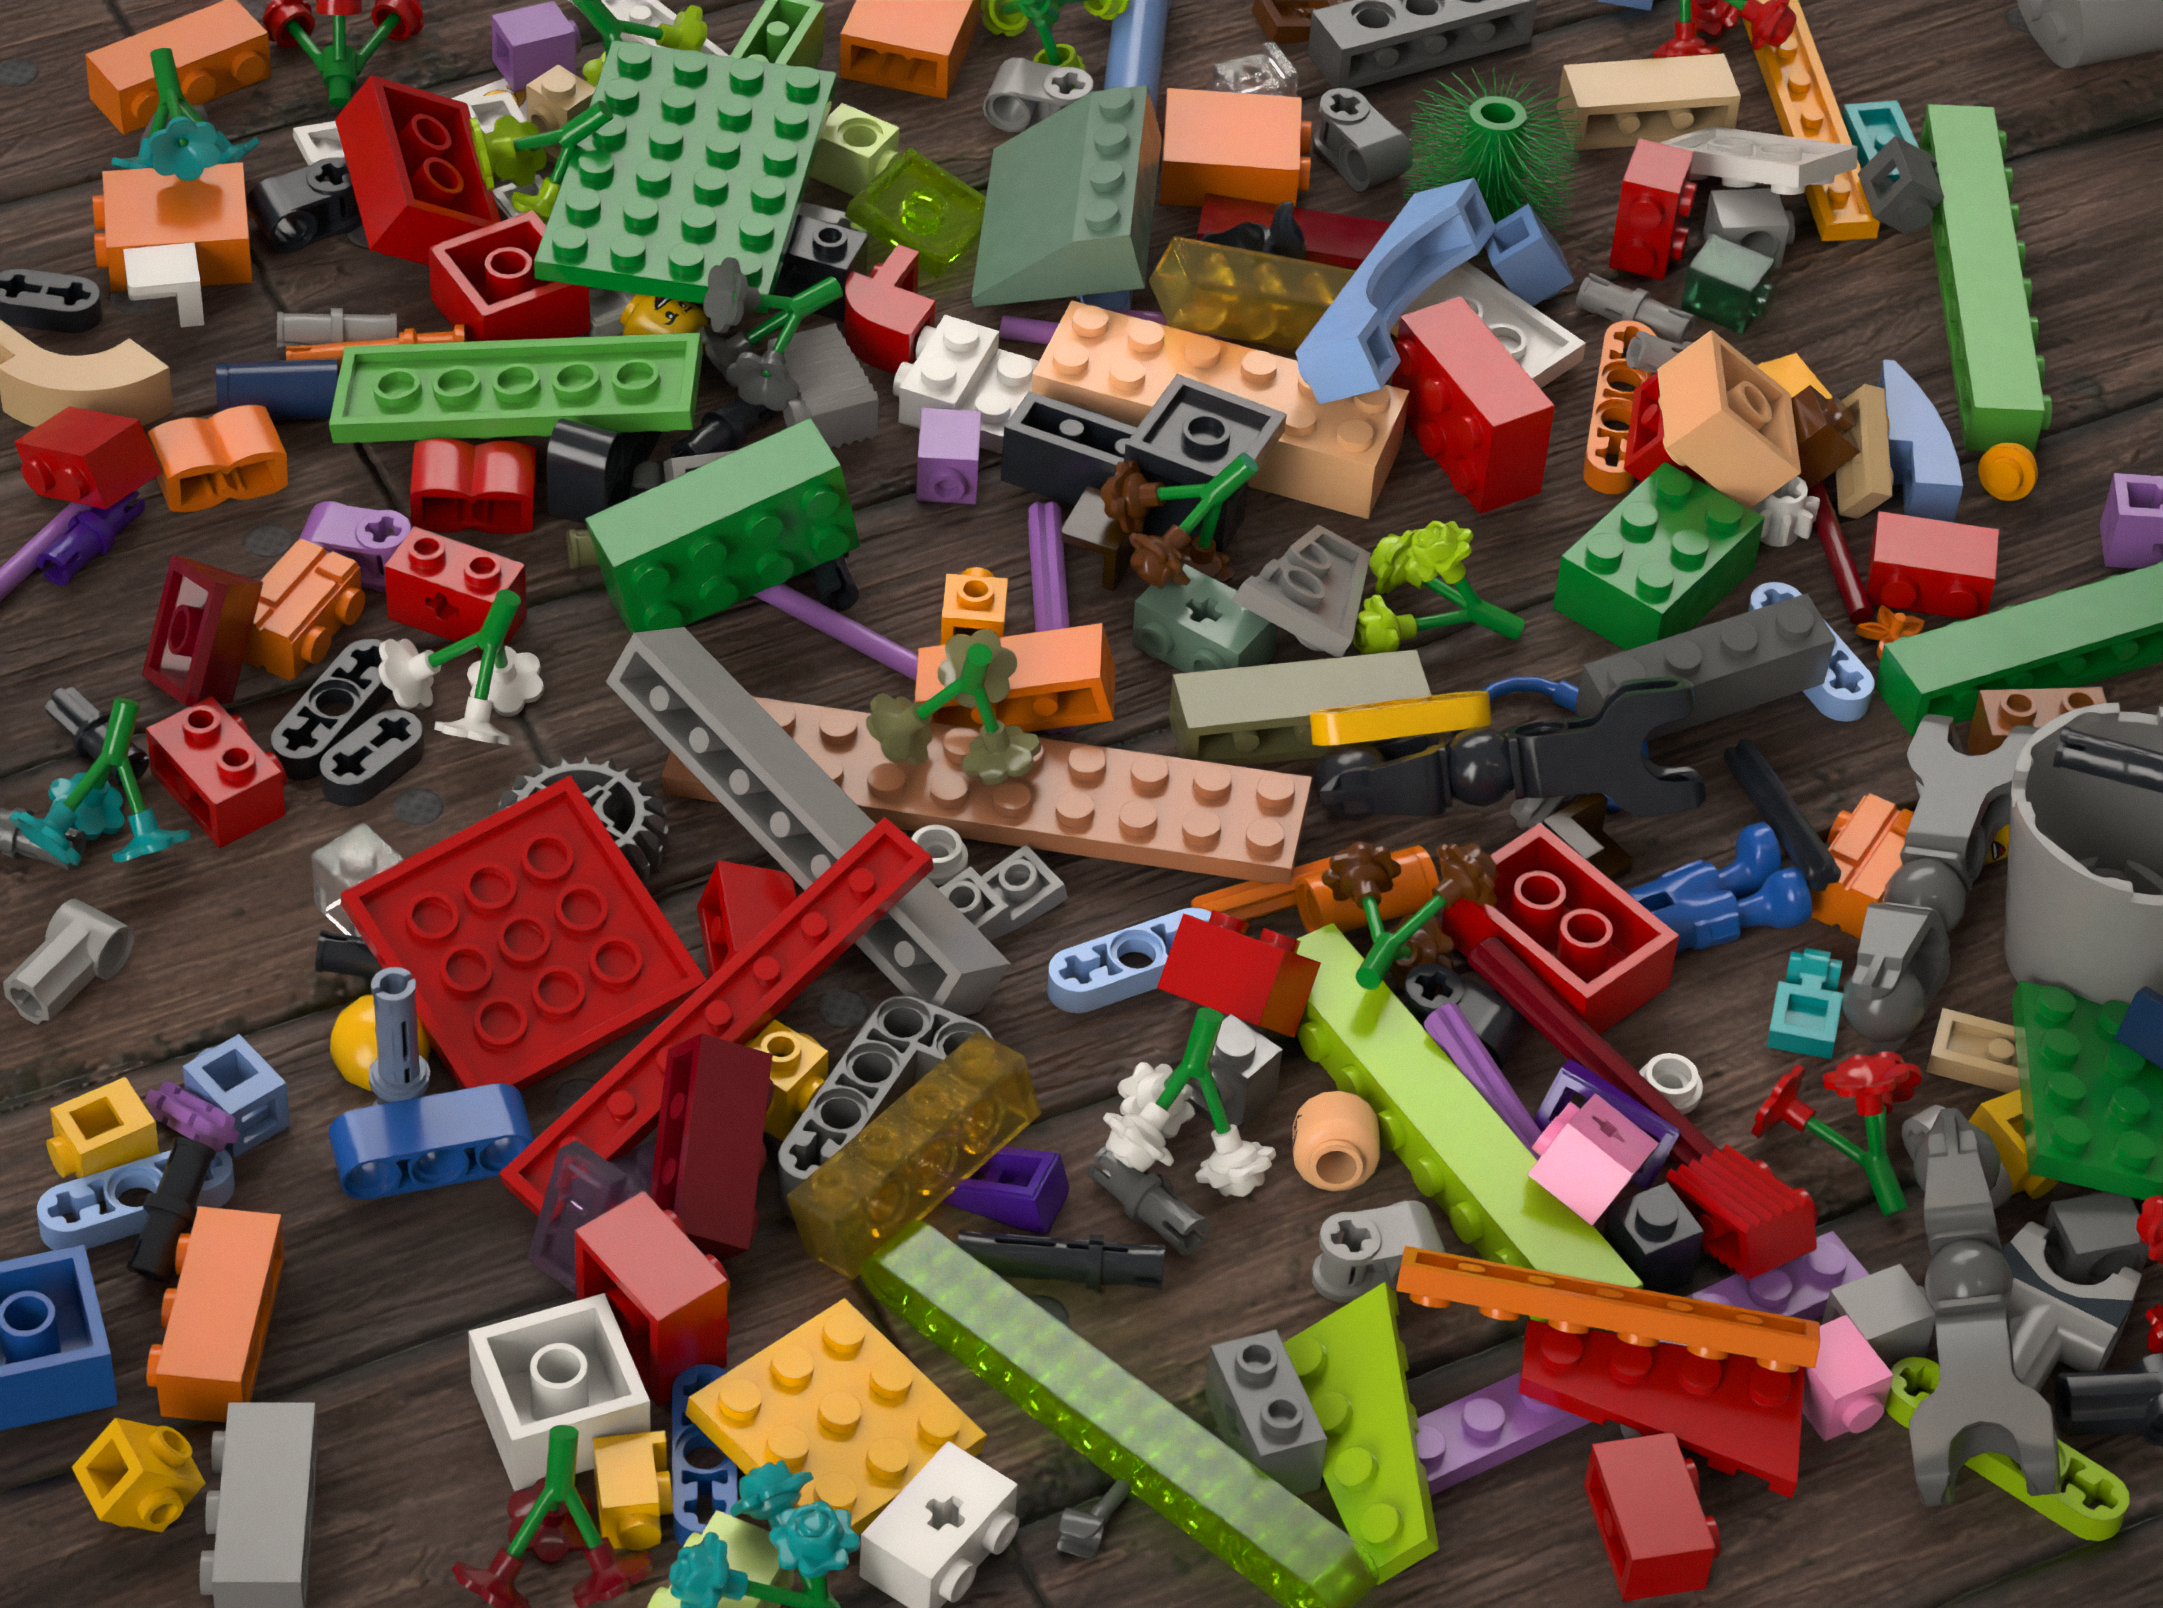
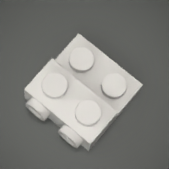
M944 315L937 328L925 326L921 331L915 351L916 362L914 364L902 362L897 370L893 383V395L899 397L898 422L920 429L921 408L981 411L980 447L1002 454L1004 426L1028 391L1032 392V376L1039 361L998 349L999 331Z

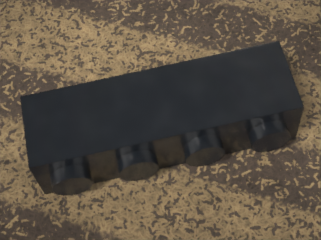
M1028 391L1004 426L1000 480L1076 506L1087 486L1101 490L1107 478L1115 476L1117 463L1124 461L1125 444L1137 427ZM1140 468L1141 474L1148 480V483L1162 482L1165 487L1184 485ZM1248 485L1235 503L1225 500L1222 504L1213 540L1216 543L1215 551L1224 553L1245 519ZM1201 497L1166 500L1163 506L1151 507L1150 512L1145 517L1143 530L1164 536L1173 524L1178 527L1202 500ZM1205 517L1189 534L1192 541L1196 536H1200Z

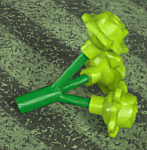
M1432 521L1426 528L1413 531L1407 530L1402 536L1390 533L1377 544V548L1374 549L1370 557L1369 566L1372 573L1378 578L1375 585V592L1378 595H1373L1371 598L1364 600V611L1360 612L1357 616L1352 641L1355 649L1361 655L1396 652L1400 641L1415 638L1417 631L1470 621L1515 641L1524 628L1525 619L1480 599L1464 577L1466 568L1461 560L1468 557L1472 552V548L1469 545L1474 535L1469 528H1459L1455 521H1450L1446 524L1441 521ZM1441 575L1446 583L1436 578V576ZM1409 582L1420 590L1428 587L1462 608V610L1416 619L1411 614L1396 616L1386 606L1381 594L1384 592L1389 594L1396 587ZM1448 584H1454L1457 590L1452 588Z

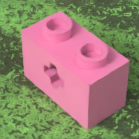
M1595 1093L1581 1109L1570 1101L1559 1116H1556L1531 1147L1541 1157L1527 1175L1593 1226L1659 1143Z

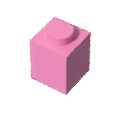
M1847 1315L1820 1326L1821 1342L1816 1368L1805 1367L1802 1413L1824 1442L1848 1431L1860 1433L1873 1426L1883 1416L1893 1379L1891 1371Z

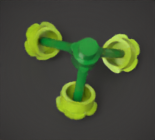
M981 0L980 9L984 12L982 17L984 26L995 35L1005 33L1008 37L1019 35L1027 28V22L1030 20L1036 26L1044 49L1036 54L1033 62L1059 67H1076L1085 71L1086 68L1082 57L1076 55L1075 49L1071 45L1055 43L1052 25L1060 17V7L1065 3L1082 2L1090 14L1100 16L1105 20H1113L1117 18L1118 14H1123L1127 10L1130 0ZM1071 84L1072 90L1076 87L1075 84Z

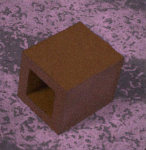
M1811 385L1791 398L1801 474L1798 477L1806 481L1808 490L1860 453L1850 430L1856 426V422L1848 408L1837 397L1827 400Z

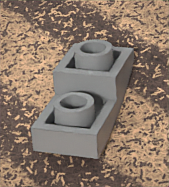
M1027 844L982 876L970 866L939 888L988 941L1024 926L1068 899L1064 883Z

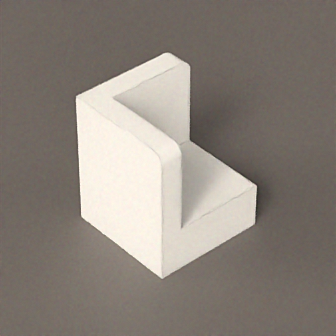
M195 242L123 249L130 300L176 297L180 326L204 325Z

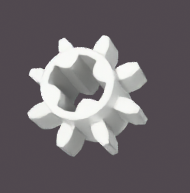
M1797 476L1751 508L1754 512L1765 517L1760 541L1770 546L1783 547L1794 543L1798 536L1805 539L1810 537L1812 524L1816 521L1820 499L1814 496H1807L1808 488L1806 481Z

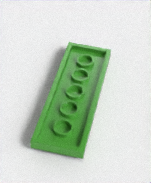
M700 333L348 346L344 348L329 422L333 443H372L381 441H423L436 438L551 436L556 423L561 418L618 432L693 430L703 356Z

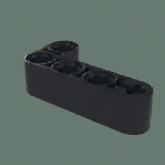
M565 418L559 419L552 431L547 450V499L549 514L554 517L586 524L585 518L627 500L635 468L642 462L648 461L662 432H618Z

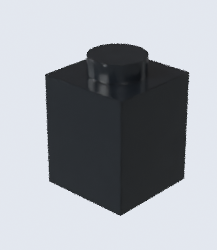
M1668 1182L1609 1205L1603 1237L1641 1280L1643 1290L1666 1293L1693 1282L1704 1230Z

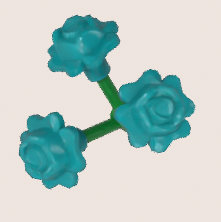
M781 1460L777 1461L776 1465L768 1462L761 1467L754 1468L749 1474L740 1479L739 1492L741 1499L733 1504L729 1512L732 1517L747 1514L757 1520H767L771 1528L769 1533L770 1543L779 1551V1567L784 1570L796 1568L805 1588L800 1593L748 1580L745 1572L730 1569L727 1560V1542L719 1540L717 1533L709 1531L700 1544L693 1545L692 1547L686 1546L678 1551V1559L670 1568L669 1580L672 1585L670 1593L673 1597L681 1600L680 1608H716L722 1597L739 1601L744 1595L795 1608H841L828 1591L826 1574L830 1570L845 1569L849 1564L848 1553H852L860 1547V1538L851 1528V1513L844 1509L833 1510L827 1502L822 1500L794 1509V1506L802 1496L800 1490L805 1484L814 1479L812 1473L798 1472L792 1474L786 1463Z

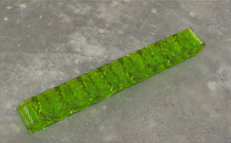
M920 1220L910 1221L862 1261L860 1266L861 1277L866 1287L880 1303L1115 1480L1122 1479L1128 1482L1131 1486V1492L1285 1608H1353L1379 1581V1570L1375 1561L1357 1541L930 1225Z

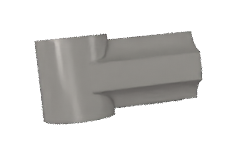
M79 899L68 900L53 915L45 934V942L3 982L5 997L16 1007L20 1016L37 1025L43 1020L51 1021L95 976L107 980L121 971L127 963L135 944L133 928Z

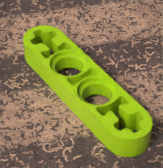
M1923 1357L1901 1359L1891 1369L1893 1379L1885 1408L1892 1418L1908 1429L1909 1421L1916 1408L1935 1391L1940 1382L1939 1364ZM1920 1387L1928 1393L1921 1392L1916 1397H1913L1905 1391L1913 1392ZM2059 1439L2057 1441L2059 1446L2061 1488L2065 1479L2073 1482V1484L2068 1482L2065 1493L2031 1496L2027 1493L2026 1480L2017 1462L2006 1454L1985 1452L1969 1458L1964 1464L2074 1535L2086 1540L2102 1541L2110 1539L2117 1534L2123 1524L2130 1503L2129 1492L2125 1484L2116 1475ZM2097 1499L2106 1506L2100 1505L2095 1510H2091L2084 1504L2089 1505Z

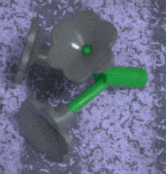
M726 257L722 261L721 266L715 265L709 272V290L704 297L703 308L705 315L711 318V325L708 327L702 326L698 329V333H700L701 340L706 346L705 350L709 359L722 372L725 380L731 387H738L740 398L752 405L764 404L767 408L774 411L785 410L789 401L797 397L800 388L798 383L788 376V371L785 367L786 360L783 355L801 320L843 296L842 288L839 282L833 276H830L793 297L761 294L758 288L748 286L746 275L741 273L739 261L736 258ZM758 306L783 309L748 333L743 329L729 339H725L719 334L726 333L731 325H738L744 310L754 311ZM784 325L772 350L765 351L762 358L751 353L756 349V342Z

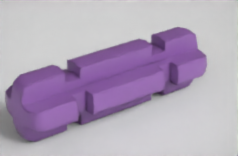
M165 1081L158 1091L150 1089L146 1095L145 1101L152 1105L150 1114L154 1119L189 1139L213 1148L216 1153L222 1152L227 1143L235 1145L239 1139L240 1132L233 1129L235 1123L234 1116L173 1082Z

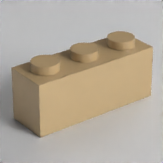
M1724 53L1563 65L1558 98L1569 97L1563 98L1557 103V110L1579 108L1558 112L1562 114L1574 111L1573 113L1564 114L1567 116L1560 118L1561 120L1583 121L1562 122L1563 125L1581 124L1578 126H1563L1564 129L1577 127L1576 129L1565 131L1582 134L1566 133L1567 136L1582 138L1567 137L1568 140L1581 141H1569V144H1578L1572 145L1574 148L1571 149L1590 150L1636 146L1639 138L1660 143L1710 126L1735 129L1741 94Z

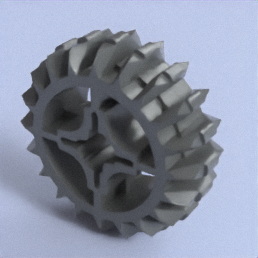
M587 754L581 763L569 764L560 756L556 767L550 769L536 763L532 777L516 775L512 790L502 792L499 809L496 810V813L571 775L645 888L650 874L659 873L663 854H665V847L668 845L666 810L663 807L662 799L656 798L652 782H640L635 767L618 772L613 758L602 765L592 764ZM620 825L627 832L623 834L615 828Z

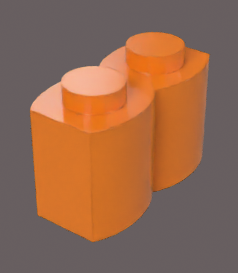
M258 405L237 406L223 410L208 419L180 418L160 424L148 431L149 444L162 472L156 476V479L170 511H201L214 507L228 498L248 500L276 493L288 486L287 454L266 407Z

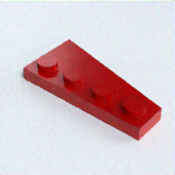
M1528 1319L1523 1339L1518 1393L1600 1425H1605L1609 1420L1615 1421L1637 1430L1641 1437L1674 1432L1679 1447L1708 1457L1707 1466L1732 1476H1735L1737 1469L1765 1479L1770 1481L1768 1490L1791 1499L1798 1482L1805 1376L1804 1366H1799L1796 1372H1778L1757 1364V1358L1729 1353L1726 1359H1708L1690 1353L1687 1350V1346L1659 1341L1657 1346H1638L1620 1340L1617 1334L1595 1330H1589V1332L1583 1334L1568 1333L1552 1328L1548 1325V1322Z

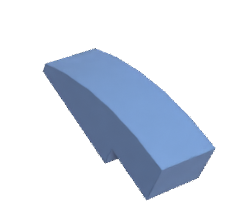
M1883 359L1877 387L1885 388L1886 413L1890 420L1888 433L1890 467L1894 475L1893 484H1902L1904 515L1954 523L1963 489L1959 459L1950 434L1935 406L1916 381L1895 360Z

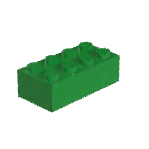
M811 418L585 518L609 598L631 636L636 632L684 627L712 613L722 611L732 604L765 589L782 584L786 580L827 561L835 560L861 546L841 465Z

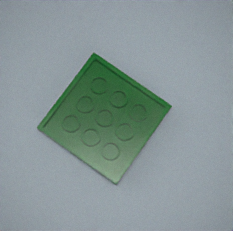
M2020 980L2011 1002L2028 1173L2140 1200H2146L2148 1197L2162 1196L2163 1069L2115 1039L2130 1005L2117 1000H2110L2104 1004H2099L2077 996L2058 986H2042Z

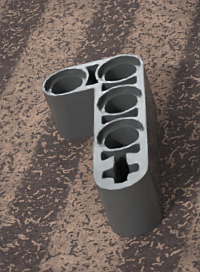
M906 995L894 996L884 1000L875 1009L780 1147L778 1152V1204L784 1214L793 1220L801 1222H817L827 1218L834 1212L914 1093L958 1109L971 1108L981 1104L989 1095L992 1079L994 1045L992 1035L987 1028L975 1021L919 998Z

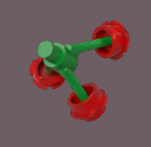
M273 0L267 6L262 19L265 25L263 28L268 32L269 41L277 42L284 48H293L298 45L303 48L313 60L319 74L323 76V84L329 88V104L337 108H344L351 100V88L356 86L357 76L361 74L368 59L387 37L392 40L403 41L410 35L420 33L424 27L422 20L424 12L419 0H375L372 20L377 30L357 53L353 47L346 45V15L361 14L362 0H316V13L333 15V45L324 48L322 53L310 38L315 27V19L308 2H303V0Z

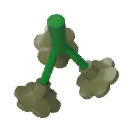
M990 629L978 630L971 637L957 634L949 639L945 646L947 659L938 668V679L946 688L924 704L920 702L913 704L909 699L901 696L893 699L884 693L878 694L871 700L872 714L866 719V727L870 735L880 742L884 755L894 763L906 760L909 764L918 766L926 761L928 758L926 745L932 741V732L928 726L931 722V715L954 698L964 707L973 708L977 706L984 724L980 729L981 735L970 743V753L962 761V767L966 775L971 777L979 776L982 783L996 785L1005 781L1009 776L1016 777L1028 773L1034 766L1033 757L1041 750V743L1037 735L1023 733L1019 726H1005L1002 721L996 720L990 702H1000L1008 695L1010 690L1008 678L1016 671L1017 658L1012 650L1001 647L999 636Z

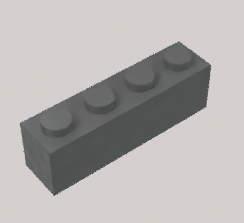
M1808 593L1584 664L1575 710L1579 717L1592 714L1600 708L1605 697L1615 687L1627 680L1676 676L1683 677L1692 682L1695 686L1696 695L1692 712L1684 719L1653 727L1643 739V742H1647L1824 684L1836 639Z

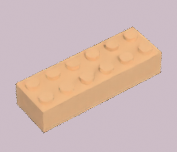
M1071 300L1033 372V393L1138 427L1176 374H1180L1287 413L1285 432L1262 463L1259 471L1253 476L1248 487L1369 519L1403 442L1409 397L1408 390L1384 384L1380 390L1318 404L1310 385L1302 379L1298 369V361Z

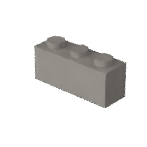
M228 1402L226 1431L213 1432L211 1468L213 1475H221L220 1490H208L206 1497V1533L216 1534L214 1550H202L200 1593L201 1595H213L214 1608H306L319 1452L315 1403Z

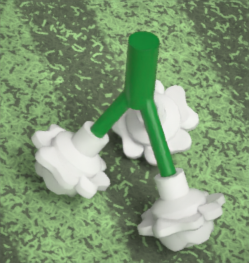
M1204 1007L1197 1011L1183 1060L1174 1071L1167 1064H1160L1153 1069L1148 1063L1141 1062L1135 1067L1131 1077L1119 1083V1094L1125 1098L1120 1105V1112L1124 1116L1106 1113L1103 1117V1120L1112 1129L1106 1142V1149L1112 1151L1113 1156L1127 1167H1134L1140 1172H1145L1156 1160L1171 1166L1174 1159L1165 1148V1138L1175 1137L1180 1125L1190 1121L1195 1115L1193 1106L1187 1102L1191 1098L1193 1091L1187 1082L1191 1077L1198 1078L1216 1128L1211 1133L1216 1150L1209 1159L1200 1164L1201 1169L1195 1174L1198 1183H1209L1212 1188H1218L1220 1194L1226 1197L1231 1194L1244 1197L1254 1187L1264 1184V1171L1271 1167V1160L1275 1158L1276 1152L1273 1147L1261 1146L1259 1142L1242 1141L1237 1126L1229 1124L1209 1066L1224 1017L1219 1011Z

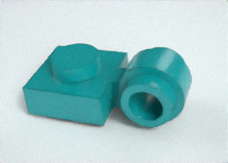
M1805 947L1804 954L1791 951L1786 981L1778 982L1766 1047L1832 1059L1844 994L1837 992L1843 961L1830 959L1831 952Z

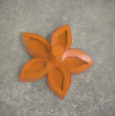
M1881 605L1876 617L1878 623L1867 622L1857 625L1855 634L1873 640H1880L1876 654L1881 661L1884 644L1894 642L1901 637L1921 634L1925 621L1914 616H1905L1903 613L1894 614L1887 607Z

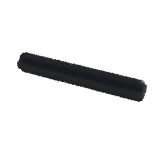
M1740 739L1736 747H1727L1723 759L1729 766L1730 771L1762 818L1773 830L1776 838L1797 869L1803 874L1810 888L1815 891H1825L1828 884L1838 883L1841 877V870L1836 864L1835 859L1755 744L1750 740Z

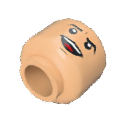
M1332 1091L1323 1092L1308 1099L1298 1109L1292 1125V1152L1294 1165L1302 1178L1316 1188L1334 1192L1351 1190L1360 1186L1374 1174L1380 1159V1131L1378 1117L1369 1103L1355 1094Z

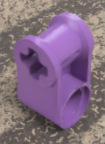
M324 501L316 504L311 510L299 539L302 538L325 548L328 554L333 551L355 560L360 567L361 586L379 592H386L385 564L411 531V524L408 518L396 511H379L346 506L334 501ZM389 528L393 529L394 536H390ZM379 567L384 568V575L380 574Z

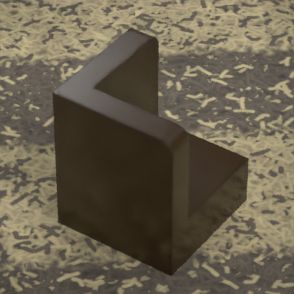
M1087 486L1062 527L1061 540L1065 543L1104 555L1102 588L1115 591L1130 566V559L1136 549L1128 538L1132 532L1124 533L1120 522L1109 518L1105 514V503L1101 499V490Z
M1591 793L1543 820L1542 825L1613 882L1632 871L1633 858L1603 831L1608 798L1604 794Z

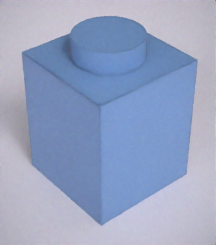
M1529 204L1495 224L1496 229L1484 246L1493 268L1512 293L1531 306H1534L1543 300L1553 297L1561 289L1574 282L1561 248Z

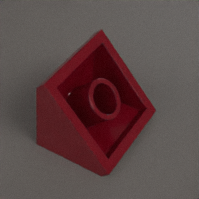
M172 555L141 675L185 706H192L211 696L219 704L233 703L264 582L186 557Z

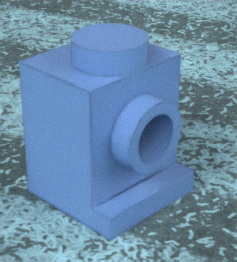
M240 1034L217 1047L202 1051L194 1060L183 1065L185 1090L235 1117L233 1129L240 1132L239 1139L235 1145L231 1143L226 1144V1151L234 1159L290 1126L286 1082Z

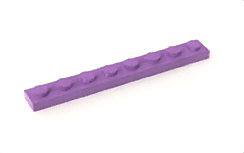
M1832 1230L1816 1238L1817 1249L1748 1282H1746L1743 1275L1738 1276L1735 1274L1687 1296V1298L1812 1321L1824 1315L1830 1289L1870 1274ZM1609 1331L1607 1333L1617 1334L1618 1332ZM1659 1340L1660 1342H1666V1343H1672V1344H1678V1345L1687 1346V1345H1685V1344H1680V1343H1675V1342H1669V1341ZM1520 1372L1419 1417L1417 1420L1420 1433L1415 1434L1419 1460L1426 1468L1430 1496L1593 1421L1518 1393Z

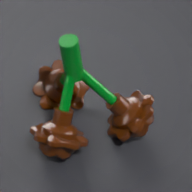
M1242 452L1209 483L1165 487L1162 482L1148 483V480L1141 474L1136 460L1120 461L1117 463L1115 476L1108 477L1106 483L1101 488V499L1105 503V514L1109 518L1119 521L1124 533L1132 532L1128 538L1136 549L1130 562L1131 567L1141 579H1145L1148 584L1156 586L1158 589H1163L1172 581L1176 584L1187 586L1191 580L1183 571V566L1186 564L1223 584L1233 580L1235 573L1228 566L1229 556L1215 551L1216 543L1213 540L1223 502L1259 471L1257 463L1250 455ZM1201 497L1202 500L1178 527L1173 524L1163 537L1156 535L1148 537L1141 533H1133L1143 530L1145 517L1150 512L1151 507L1163 506L1166 500ZM1205 517L1200 536H1196L1192 541L1189 534Z
M1357 841L1352 843L1347 849L1340 850L1337 855L1331 857L1329 860L1330 869L1323 872L1321 876L1322 882L1332 889L1333 898L1336 901H1345L1352 898L1357 907L1365 911L1374 943L1356 972L1355 978L1357 983L1365 989L1374 990L1379 987L1389 971L1393 973L1397 986L1404 990L1407 974L1416 966L1424 963H1437L1453 970V961L1446 955L1451 954L1455 949V940L1442 932L1439 921L1434 915L1442 907L1450 909L1461 898L1475 901L1480 906L1487 904L1493 907L1498 900L1494 893V888L1496 887L1494 882L1499 877V873L1496 871V863L1490 855L1485 854L1478 845L1473 843L1460 847L1454 843L1450 845L1441 843L1436 849L1440 858L1439 866L1443 880L1432 889L1433 897L1415 914L1404 915L1399 925L1388 932L1384 931L1378 905L1382 900L1380 893L1392 890L1394 886L1392 879L1401 873V866L1398 862L1391 859L1389 848L1384 846L1376 848L1366 842Z

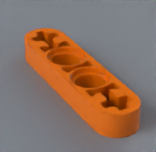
M1623 320L1613 323L1607 328L1604 336L1583 468V477L1588 486L1604 494L1624 493L1632 488L1636 481L1633 475L1624 470L1629 430H1612L1604 426L1603 423L1607 421H1620L1630 426L1634 391L1622 392L1613 389L1609 384L1625 382L1637 388L1652 376L1650 372L1629 368L1626 359H1622L1623 348H1628L1633 336L1637 337L1636 333L1638 331L1656 336L1650 327L1637 321ZM1607 453L1619 454L1617 467L1605 465Z

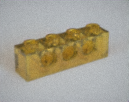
M976 1031L792 1190L786 1197L806 1254L849 1279H855L958 1188L964 1180L968 1179L1041 1114L1024 1055Z

